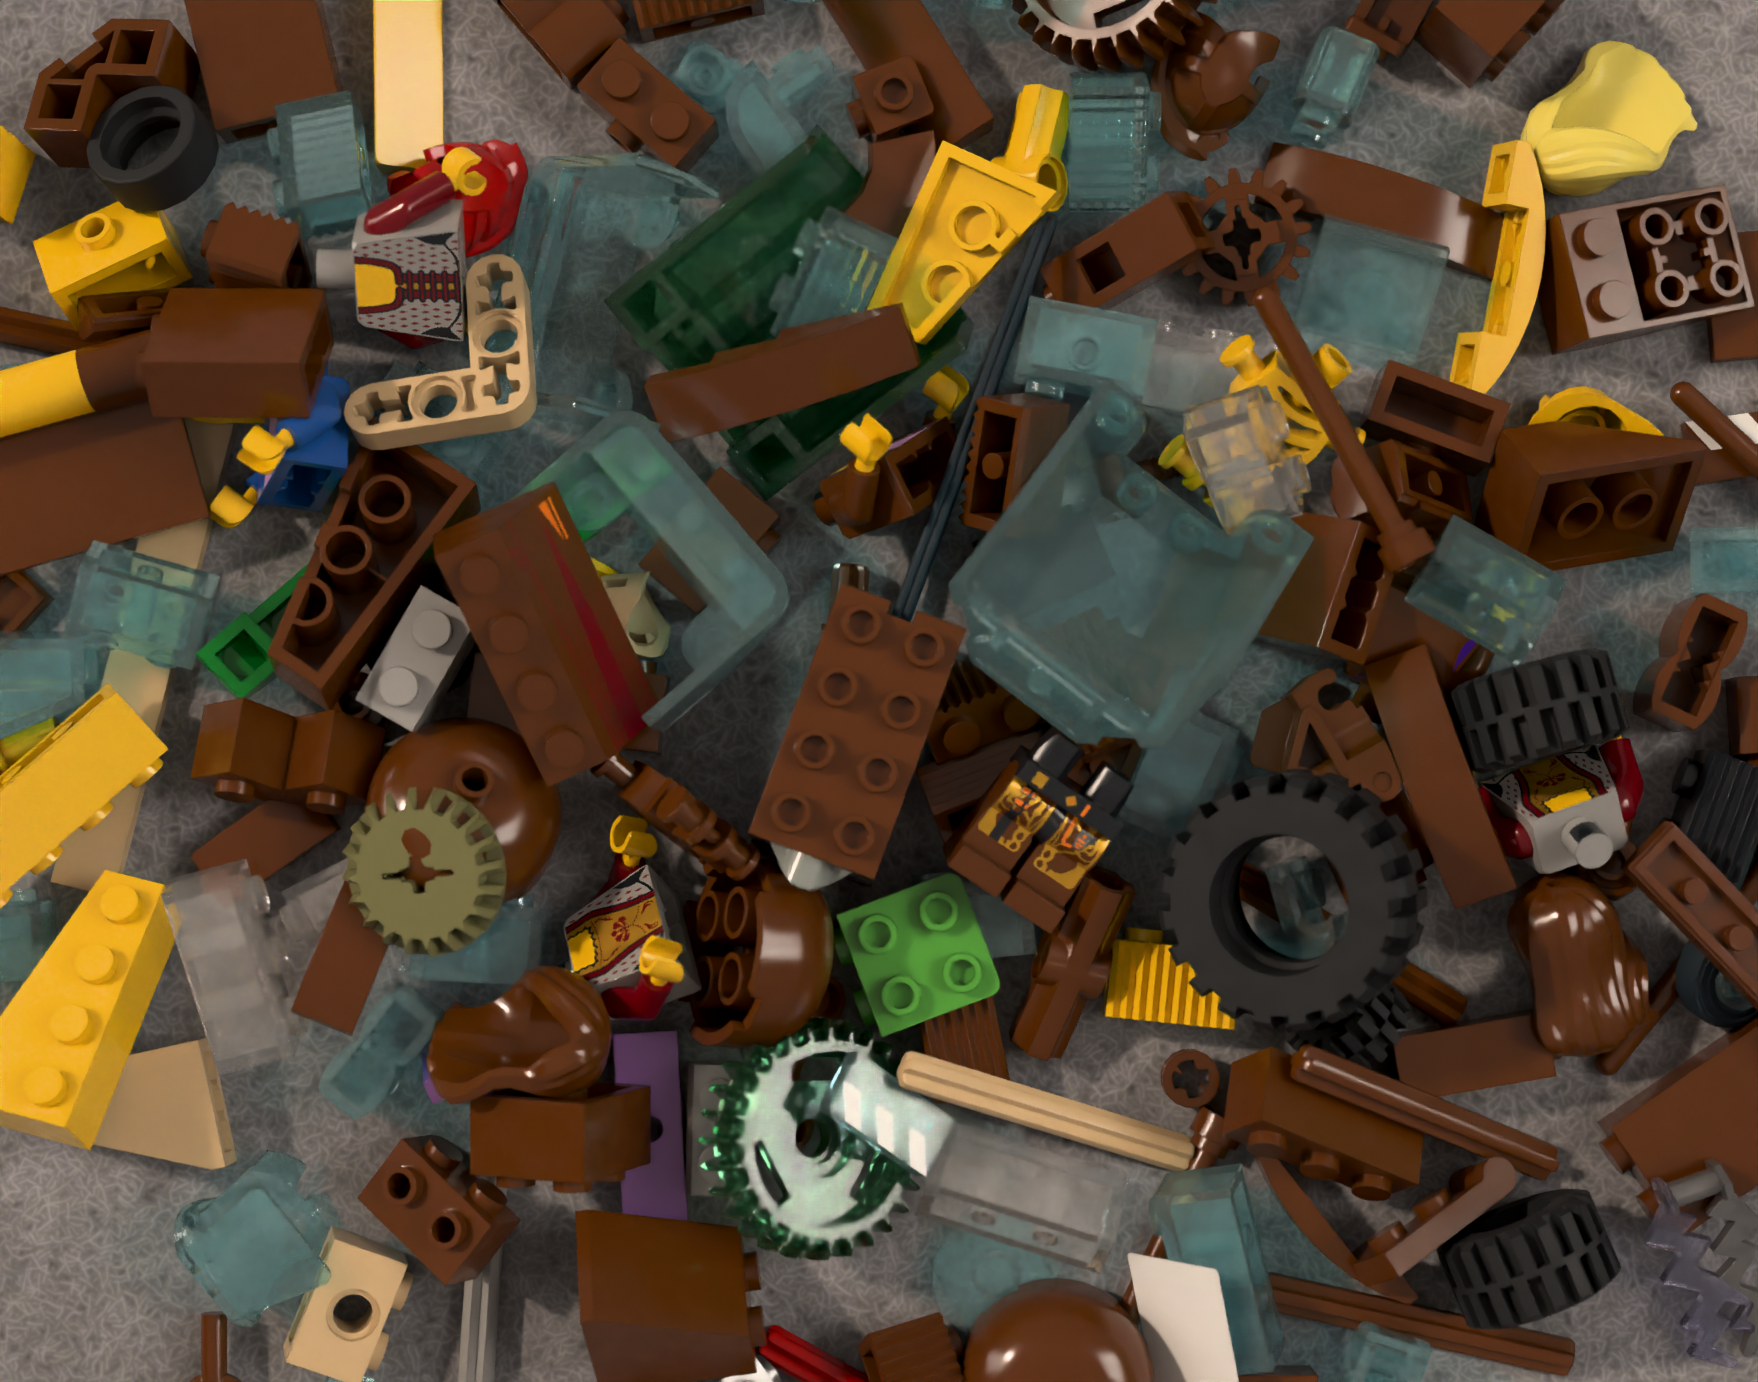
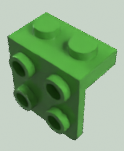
M954 873L943 874L836 915L840 927L833 929L834 946L843 967L852 963L855 964L863 987L852 991L865 1027L877 1023L882 1037L993 996L999 990L1000 980L962 879Z

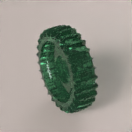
M812 1017L795 1035L790 1038L785 1035L770 1047L766 1048L762 1043L739 1049L744 1062L727 1061L721 1064L731 1079L729 1084H712L709 1086L710 1091L721 1100L718 1109H705L701 1112L703 1117L715 1122L714 1133L701 1136L698 1141L701 1144L714 1147L715 1158L703 1163L700 1167L706 1171L719 1172L720 1180L708 1192L717 1197H730L721 1215L727 1219L741 1220L738 1234L757 1239V1247L767 1251H779V1254L783 1255V1257L800 1260L801 1258H807L808 1260L824 1261L829 1260L830 1256L842 1258L852 1256L853 1247L867 1248L874 1245L873 1232L888 1233L893 1231L888 1212L898 1214L909 1212L908 1207L900 1197L903 1190L918 1191L921 1189L910 1178L913 1167L910 1166L909 1126L923 1135L925 1140H928L931 1136L926 1132L916 1130L915 1119L926 1114L928 1109L912 1106L910 1097L915 1092L902 1089L899 1086V1081L896 1079L897 1069L901 1060L889 1059L893 1044L885 1041H873V1030L853 1028L852 1022L843 1019H830L829 1021L825 1017ZM802 1058H832L841 1064V1078L839 1080L791 1081V1065ZM844 1081L860 1091L861 1131L845 1121ZM877 1104L893 1114L894 1154L878 1144ZM811 1119L819 1128L820 1143L814 1153L804 1156L796 1146L795 1135L799 1125L803 1121ZM755 1144H757L782 1193V1198L776 1202L769 1195L760 1177L754 1153ZM874 1146L872 1160L866 1177L858 1191L851 1197L849 1195Z

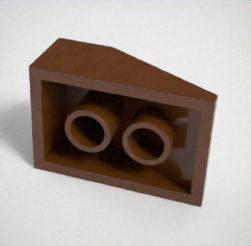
M1562 421L1501 429L1472 533L1508 578L1673 551L1707 448L1701 441Z

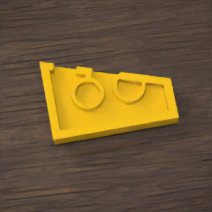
M943 140L867 310L902 302L915 342L926 345L1062 194Z

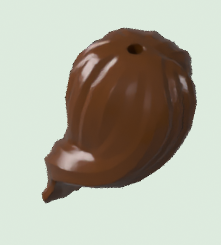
M1554 872L1532 877L1517 889L1515 902L1508 914V934L1512 946L1524 963L1530 981L1533 997L1534 1029L1540 1041L1551 1053L1559 1056L1589 1057L1606 1053L1626 1043L1633 1036V1033L1642 1029L1645 1024L1656 1021L1659 1018V1013L1649 1005L1647 961L1640 947L1623 930L1616 907L1596 884L1587 878L1574 874Z
M553 965L539 966L532 970H527L511 988L493 1002L479 1007H467L460 1002H456L444 1012L442 1020L438 1021L434 1028L426 1058L431 1081L438 1095L451 1105L467 1103L493 1089L512 1088L549 1097L580 1092L592 1086L600 1078L607 1063L612 1037L609 1013L602 996L596 988L576 973Z

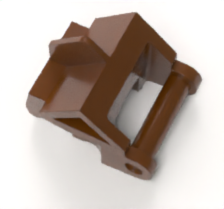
M1325 668L1302 678L1280 697V701L1261 711L1249 756L1250 764L1253 767L1274 773L1289 769H1311L1314 775L1320 776L1331 772L1349 778L1348 787L1355 791H1360L1364 788L1369 789L1382 799L1381 802L1393 799L1400 792L1402 786L1400 772L1385 740L1375 729L1363 706L1356 708L1351 700L1335 704L1328 710L1320 705L1318 701L1320 689L1336 680V673L1333 669Z

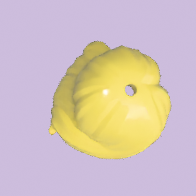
M1610 40L1596 43L1585 51L1575 74L1569 82L1556 93L1539 102L1530 111L1521 134V141L1530 142L1537 161L1542 187L1555 195L1575 198L1598 194L1626 177L1648 175L1658 170L1664 164L1671 143L1676 136L1684 130L1695 131L1697 129V122L1692 115L1690 105L1685 100L1683 90L1671 78L1668 71L1660 66L1655 57L1635 48L1633 45Z

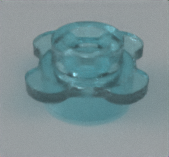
M703 39L694 40L687 46V54L683 57L679 70L672 72L669 80L690 98L700 103V106L706 112L716 114L725 107L724 96L731 84L741 80L743 68L737 58H726L719 50L711 47L708 41ZM704 71H708L712 75L711 80L708 82L700 80V75Z

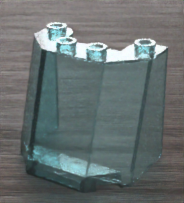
M1107 377L1104 378L948 583L953 604L962 606L970 631V637L965 644L971 663L1075 743L1098 745L1102 737L1136 739L1140 748L1162 749L1232 675L1315 537L1286 515L1270 509H1259L1249 513L1230 535L1216 526L1127 457L1145 433L1147 426L1146 415L1141 405L1131 395Z

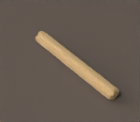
M906 1052L897 1069L896 1079L899 1081V1086L902 1089L1171 1171H1186L1190 1159L1194 1156L1195 1146L1190 1143L1191 1139L1188 1135L919 1052Z

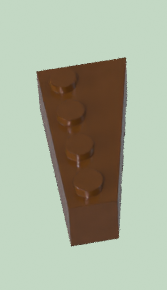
M373 417L372 420L367 422L369 425H375L379 423V420ZM361 445L359 446L352 464H348V469L340 482V493L327 523L323 522L314 542L315 550L305 574L297 582L267 652L278 678L326 710H331L407 610L420 586L424 587L439 567L434 556L433 534L474 517L481 511L477 484L418 445L385 450H370Z

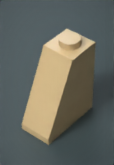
M211 1036L129 1054L93 1145L211 1170L223 1168L237 1162Z

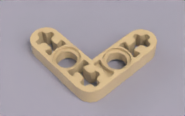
M492 254L475 262L467 273L466 301L470 368L371 383L358 388L350 395L345 403L344 417L354 438L361 446L370 450L392 449L507 431L520 427L530 420L537 404L530 292L521 267L513 258L504 254ZM498 280L506 281L501 286V297L505 308H496L489 293L493 291L494 282ZM510 330L518 334L515 344L507 351L492 353L485 349L486 341L495 332ZM497 374H507L513 392L509 394L508 403L503 405H497L496 403L501 397V383ZM441 395H450L457 398L456 407L447 416L430 418L424 415L425 407L433 398ZM406 403H408L413 419L410 421H406L404 418L405 415H408L404 406ZM384 408L386 412L380 415L379 423L369 425L367 421L373 419L374 410Z

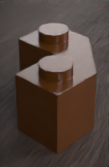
M112 18L92 33L97 40L95 43L67 64L61 58H58L39 73L24 130L59 167L90 168L86 150L93 127L102 113L120 97L141 87L167 85L181 89L192 99L200 71L197 53L170 20Z
M244 697L204 705L190 779L215 787L214 795L226 801L250 803L253 799L272 800L306 805L308 809L324 814H343L346 806L366 803L372 777L380 763L386 728L336 709L294 717Z

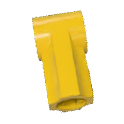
M1043 84L1024 85L1023 91L1018 96L1004 156L994 157L990 162L1062 194L1047 211L1054 212L1060 209L1067 196L1068 178L1064 163L1061 161V156L1075 100L1065 91L1052 89Z

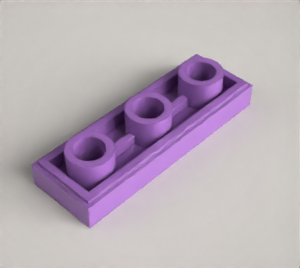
M678 1029L614 1033L615 1083L650 1086V1116L659 1119L663 1126L662 1135L657 1139H650V1163L626 1171V1179L621 1181L622 1213L689 1221L688 1195H685L686 1157Z

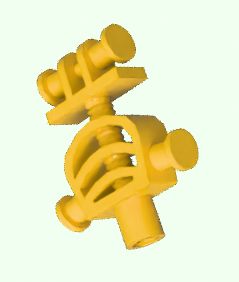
M1243 335L1234 340L1224 349L1219 358L1224 367L1233 366L1239 373L1230 383L1227 395V414L1237 436L1236 439L1230 442L1197 415L1189 423V439L1183 434L1176 436L1165 447L1158 460V464L1164 469L1173 467L1182 474V485L1190 491L1196 490L1202 484L1207 487L1203 501L1211 508L1219 505L1230 513L1229 521L1236 527L1243 525L1251 518L1261 500L1267 503L1274 497V477L1251 459L1252 456L1257 455L1267 462L1296 468L1309 464L1317 457L1324 446L1335 451L1281 353L1278 350H1274L1261 359L1253 350L1255 341L1250 335ZM1324 343L1312 355L1332 390L1352 372V367L1345 356L1328 343ZM1265 385L1274 400L1272 403L1262 390V387ZM1247 398L1249 399L1252 411L1257 417L1254 419V422L1245 415L1241 407ZM1357 427L1354 430L1363 445L1366 432ZM1189 442L1203 453L1200 456L1188 447ZM1220 467L1224 469L1217 477L1214 475ZM1243 485L1251 492L1246 494L1238 487Z

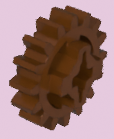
M1237 168L1229 169L1228 185L1220 187L1218 182L1212 177H1207L1204 181L1209 195L1204 199L1191 194L1189 196L1202 221H1204L1211 208L1225 198L1227 215L1216 230L1208 231L1216 248L1206 254L1220 253L1231 261L1235 267L1237 280L1226 278L1217 273L1208 264L1204 255L1187 264L1181 272L1184 276L1200 272L1205 277L1198 291L1202 295L1207 294L1215 286L1222 288V304L1227 306L1230 305L1236 292H1244L1248 306H1254L1253 295L1261 287H1271L1280 296V288L1276 280L1283 275L1288 279L1296 281L1300 274L1290 264L1293 257H1309L1311 252L1305 246L1297 244V235L1305 234L1312 230L1311 223L1295 222L1293 216L1304 205V202L1301 198L1286 203L1281 198L1287 186V182L1283 179L1276 182L1271 189L1264 187V171L1261 169L1255 170L1250 183L1241 181ZM1249 194L1259 196L1270 202L1277 209L1282 220L1265 222L1251 211ZM1238 206L1241 207L1242 218L1246 219L1248 228L1259 229L1261 233V241L1254 242L1250 246L1251 254L1248 255V269L1244 266L1243 256H1240L1238 247L1227 246L1225 242V234L1235 231V221L1238 220ZM1286 242L1278 263L1268 273L1260 277L1259 258L1270 244Z

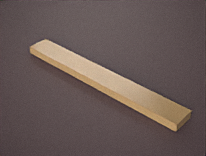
M184 417L209 506L222 489L238 424L216 425L200 423L189 417ZM212 518L139 538L100 689L109 683L157 736L161 728L214 521ZM146 782L137 788H133L129 783L110 800L114 805L113 809L100 823L88 831H83L79 827L60 843L64 850L55 862L50 882L90 891L104 870L123 874Z

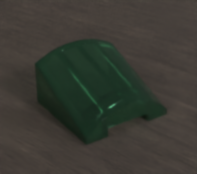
M816 124L603 301L643 351L650 348L668 371L709 363L715 353L719 351L774 340L781 329L865 311L889 258L867 273L851 280L834 283L820 224V219L842 210L859 192L865 176L824 130ZM961 306L926 345L915 342L921 359L920 365L916 368L793 411L717 431L729 445L726 453L763 499L767 501L842 444L840 442L841 434L848 424L855 423L859 427L867 413L874 419L963 353L968 348L974 327L972 320Z

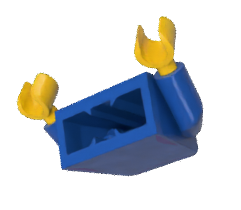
M329 361L310 418H265L264 429L256 424L242 442L244 448L238 453L236 458L255 470L256 473L245 480L244 483L247 491L243 496L226 484L209 504L211 518L222 527L231 529L238 526L257 503L262 506L272 505L320 512L348 469L349 427L344 417V408L349 398L350 384L344 378L328 376Z

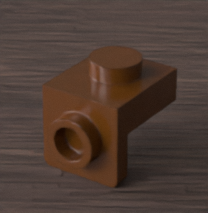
M1361 0L1354 14L1349 16L1344 28L1356 34L1351 44L1364 53L1381 61L1386 60L1389 52L1397 57H1401L1408 50L1435 0Z
M905 55L852 76V97L854 100L845 103V108L858 139L869 136L870 141L874 142L899 136L901 128L933 115V103L916 62L911 55Z

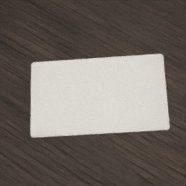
M1128 1253L1142 1333L1152 1359L1155 1382H1239L1218 1271L1213 1268Z

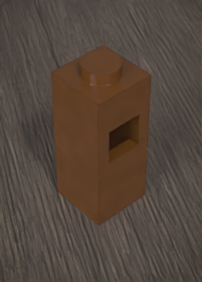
M1167 191L1042 265L1040 271L1046 281V284L1043 285L1044 296L1055 314L1061 318L1064 317L1067 324L1087 322L1215 249L1216 246L1188 192Z
M1533 1009L1459 1021L1454 1025L1442 1024L1401 1031L1398 1033L1402 1038L1397 1046L1388 1044L1385 1048V1052L1388 1054L1386 1058L1391 1078L1437 1097L1556 1077L1554 1060L1562 1058V1056L1551 1053L1540 1041L1534 1029Z

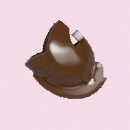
M1196 11L1203 20L1204 26H1196L1187 22L1180 29L1185 39V45L1180 46L1171 39L1163 42L1165 58L1164 60L1155 59L1150 79V102L1156 126L1164 140L1179 153L1202 162L1207 160V153L1227 144L1229 140L1228 131L1249 116L1262 99L1270 81L1262 76H1258L1254 85L1249 82V78L1257 66L1274 60L1280 40L1276 36L1262 31L1235 30L1225 32L1210 16Z

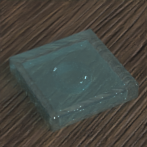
M1325 214L1293 318V322L1306 345L1320 348L1324 343H1328L1344 355L1385 365L1390 359L1413 368L1450 254L1449 247Z

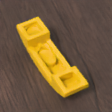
M1521 140L1492 145L1482 205L1491 210L1504 212L1494 276L1491 281L1483 331L1458 333L1450 373V382L1486 394L1498 380L1518 348L1528 326L1542 277L1546 240L1543 187L1530 142Z

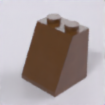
M589 1209L575 1211L580 1324L597 1382H697L757 1373L755 1347L767 1345L762 1305L751 1307L750 1291L762 1290L757 1251L745 1252L740 1227Z

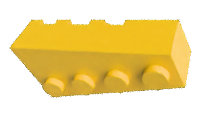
M104 870L1 1014V1127L91 1151L186 916V911L164 884Z

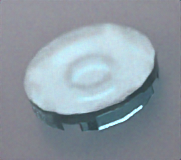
M985 1210L962 1218L943 1235L933 1258L932 1287L940 1310L957 1329L969 1333L974 1322L982 1312L985 1313L998 1300L1018 1290V1285L1034 1280L1059 1278V1265L1050 1241L1033 1222L1011 1212Z

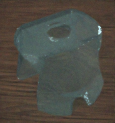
M266 1150L242 1176L218 1197L204 1198L191 1202L178 1212L175 1219L174 1245L177 1257L227 1318L239 1326L250 1327L259 1323L265 1308L325 1285L331 1277V1271L321 1259L320 1253L331 1226L341 1229L337 1210L327 1193L315 1195L307 1199L299 1195L296 1185L307 1167L305 1163L286 1153Z

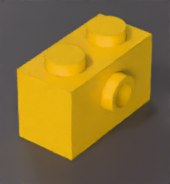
M117 201L33 241L49 292L78 332V298H82L81 296L173 288L193 278L178 235L164 210L143 213L125 208Z

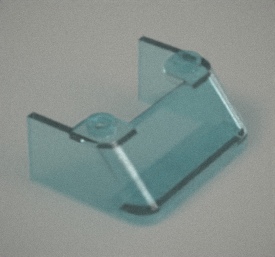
M640 153L548 156L541 159L535 165L524 188L507 255L520 265L530 292L537 404L534 415L603 432L658 436L661 424L630 414L633 404L630 380L623 371L610 367L639 249L656 248L674 234L680 218L678 209L680 200L718 199L720 186ZM505 280L500 282L495 301L496 308H505L501 297V286L506 282ZM510 330L495 332L486 341L485 349L492 353L507 351L515 344L518 334ZM497 374L501 383V397L496 403L497 405H503L508 403L509 394L513 392L507 374Z
M623 410L606 416L510 500L555 481L577 529L585 532H596L605 529L627 512L708 606L688 624L682 637L683 655L694 672L642 716V719L649 727L664 732L742 664L785 613L789 604L790 591L783 574L655 426L640 413Z

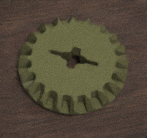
M409 787L404 810L397 811L392 792L385 794L386 817L381 818L376 802L365 808L366 811L361 818L350 827L353 833L349 844L342 851L347 856V870L342 879L349 882L352 892L349 904L358 907L365 918L363 927L374 929L383 937L382 944L396 945L404 949L406 955L427 954L431 958L456 952L476 941L488 930L499 913L504 899L507 874L506 863L496 832L484 815L469 801L451 791L434 787L424 809H417V787ZM446 795L453 803L443 814L437 812V809ZM465 812L471 819L464 825H461L456 819ZM415 828L424 833L431 843L430 854L421 858L423 866L433 867L434 870L451 869L454 872L450 875L436 876L435 879L426 882L425 890H421L414 880L406 879L405 876L392 875V873H399L403 869L410 867L409 857L413 855L409 854L402 844L404 830ZM480 829L484 839L476 843L471 834ZM487 851V858L485 861L482 853Z

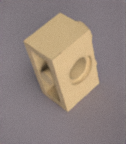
M331 1226L283 1345L285 1362L343 1382H362L367 1369L376 1371L383 1359L389 1340V1334L382 1332L390 1309L398 1311L402 1309L413 1280V1274L406 1271L408 1263L404 1252ZM347 1295H360L369 1301L366 1313L357 1320L344 1321L333 1313L337 1302Z

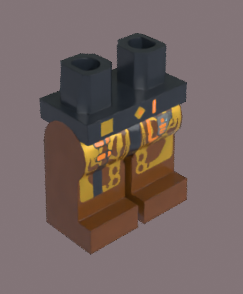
M1055 726L1036 742L1031 751L1022 744L1010 758L1011 763L997 776L942 847L949 867L994 897H997L1000 893L1003 903L1049 934L1053 932L1064 916L1065 911L1063 907L1087 872L1096 865L1110 841L1113 842L1123 829L1124 824L1118 813L1124 807L1134 787L1131 779L1126 774L1102 760L1084 786L1067 776L1085 751L1076 740Z

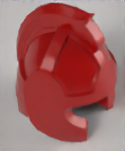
M492 139L483 142L482 145L472 142H451L427 148L423 152L426 162L430 161L429 163L416 168L414 172L400 170L388 176L387 188L389 196L391 197L435 171L442 172L444 157L454 148L465 147L481 157V161L477 165L469 167L465 171L464 176L472 171H477L486 178V187L481 194L475 196L465 195L458 189L455 191L454 200H463L466 258L487 252L504 241L515 230L524 214L529 188L528 170L525 158L517 142L509 145L501 140Z

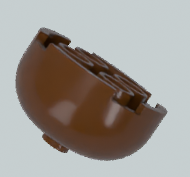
M471 717L445 718L423 725L416 733L409 732L398 740L382 758L372 777L363 814L367 806L376 802L381 818L386 817L385 794L392 792L397 811L404 810L409 787H417V809H424L434 787L451 791L475 806L496 832L504 853L507 872L506 889L502 904L516 897L519 900L535 886L544 874L556 847L562 822V805L558 784L547 787L523 736L510 728L485 719ZM469 783L481 787V791L469 790ZM446 795L441 801L437 812L444 814L453 803ZM463 812L456 821L464 825L471 818ZM416 828L404 830L401 839L402 844L407 852L413 856L409 857L410 867L403 869L399 873H392V875L405 876L406 879L414 880L421 890H425V883L435 879L436 876L454 873L451 869L434 870L433 867L423 866L421 858L428 856L431 852L429 839ZM480 829L471 834L476 843L484 839ZM487 851L482 853L485 861L487 858Z
M760 853V859L756 867L748 876L739 881L730 878L726 871L721 874L706 863L703 869L705 875L709 876L700 899L699 901L687 900L683 911L702 987L701 990L678 999V1001L690 1002L695 1022H693L689 1033L696 1041L708 1046L754 1050L777 1045L795 1035L808 1023L825 995L834 957V932L828 905L820 889L808 892L806 889L791 885L784 876L774 855Z
M1047 1278L1018 1285V1290L998 1300L985 1313L982 1311L967 1333L962 1346L964 1356L960 1366L965 1382H1155L1153 1363L1147 1343L1133 1318L1119 1305L1118 1300L1107 1292L1093 1285L1072 1279Z

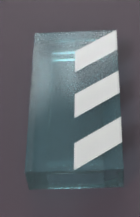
M847 1052L817 1108L914 1176L921 1177L928 1175L955 1122V1119L918 1093L902 1089L897 1078L860 1052Z

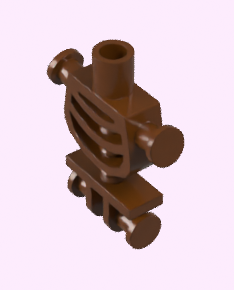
M621 749L608 761L591 768L590 772L596 778L604 775L616 784L611 793L618 797L627 808L645 819L672 843L697 858L703 866L708 863L721 874L726 871L727 875L735 881L745 878L756 867L760 859V850L753 844H747L748 841L740 836L731 824L719 818L713 809L691 795L689 790L684 786H680L670 777L668 779L652 767L635 760L631 764L620 755Z

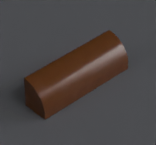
M822 0L866 71L905 55H911L914 58L933 103L934 112L931 117L904 127L903 130L906 134L928 129L934 130L937 154L943 140L963 149L992 131L993 114L920 0Z

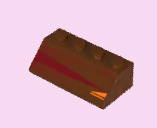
M555 481L433 534L435 559L547 787L608 761L662 713L661 706Z

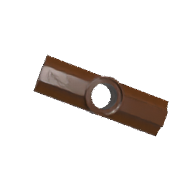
M1099 866L1090 869L1065 904V914L1051 934L1044 931L1038 942L1030 971L1032 981L1009 1030L1010 1042L1019 1046L1029 1056L1045 1061L1051 1058L1061 1059L1087 1000L1095 1001L1106 984L1113 958V949L1111 947L1136 895L1133 884L1122 879L1116 872Z

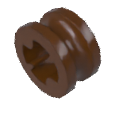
M1182 1049L1172 1053L1164 1062L1161 1070V1085L1165 1094L1174 1103L1185 1108H1198L1207 1104L1216 1095L1220 1085V1073L1215 1062L1205 1053L1195 1049ZM1187 1060H1192V1064L1197 1070L1207 1071V1084L1198 1083L1202 1091L1194 1096H1188L1184 1087H1174L1172 1082L1174 1071L1182 1073L1177 1066Z

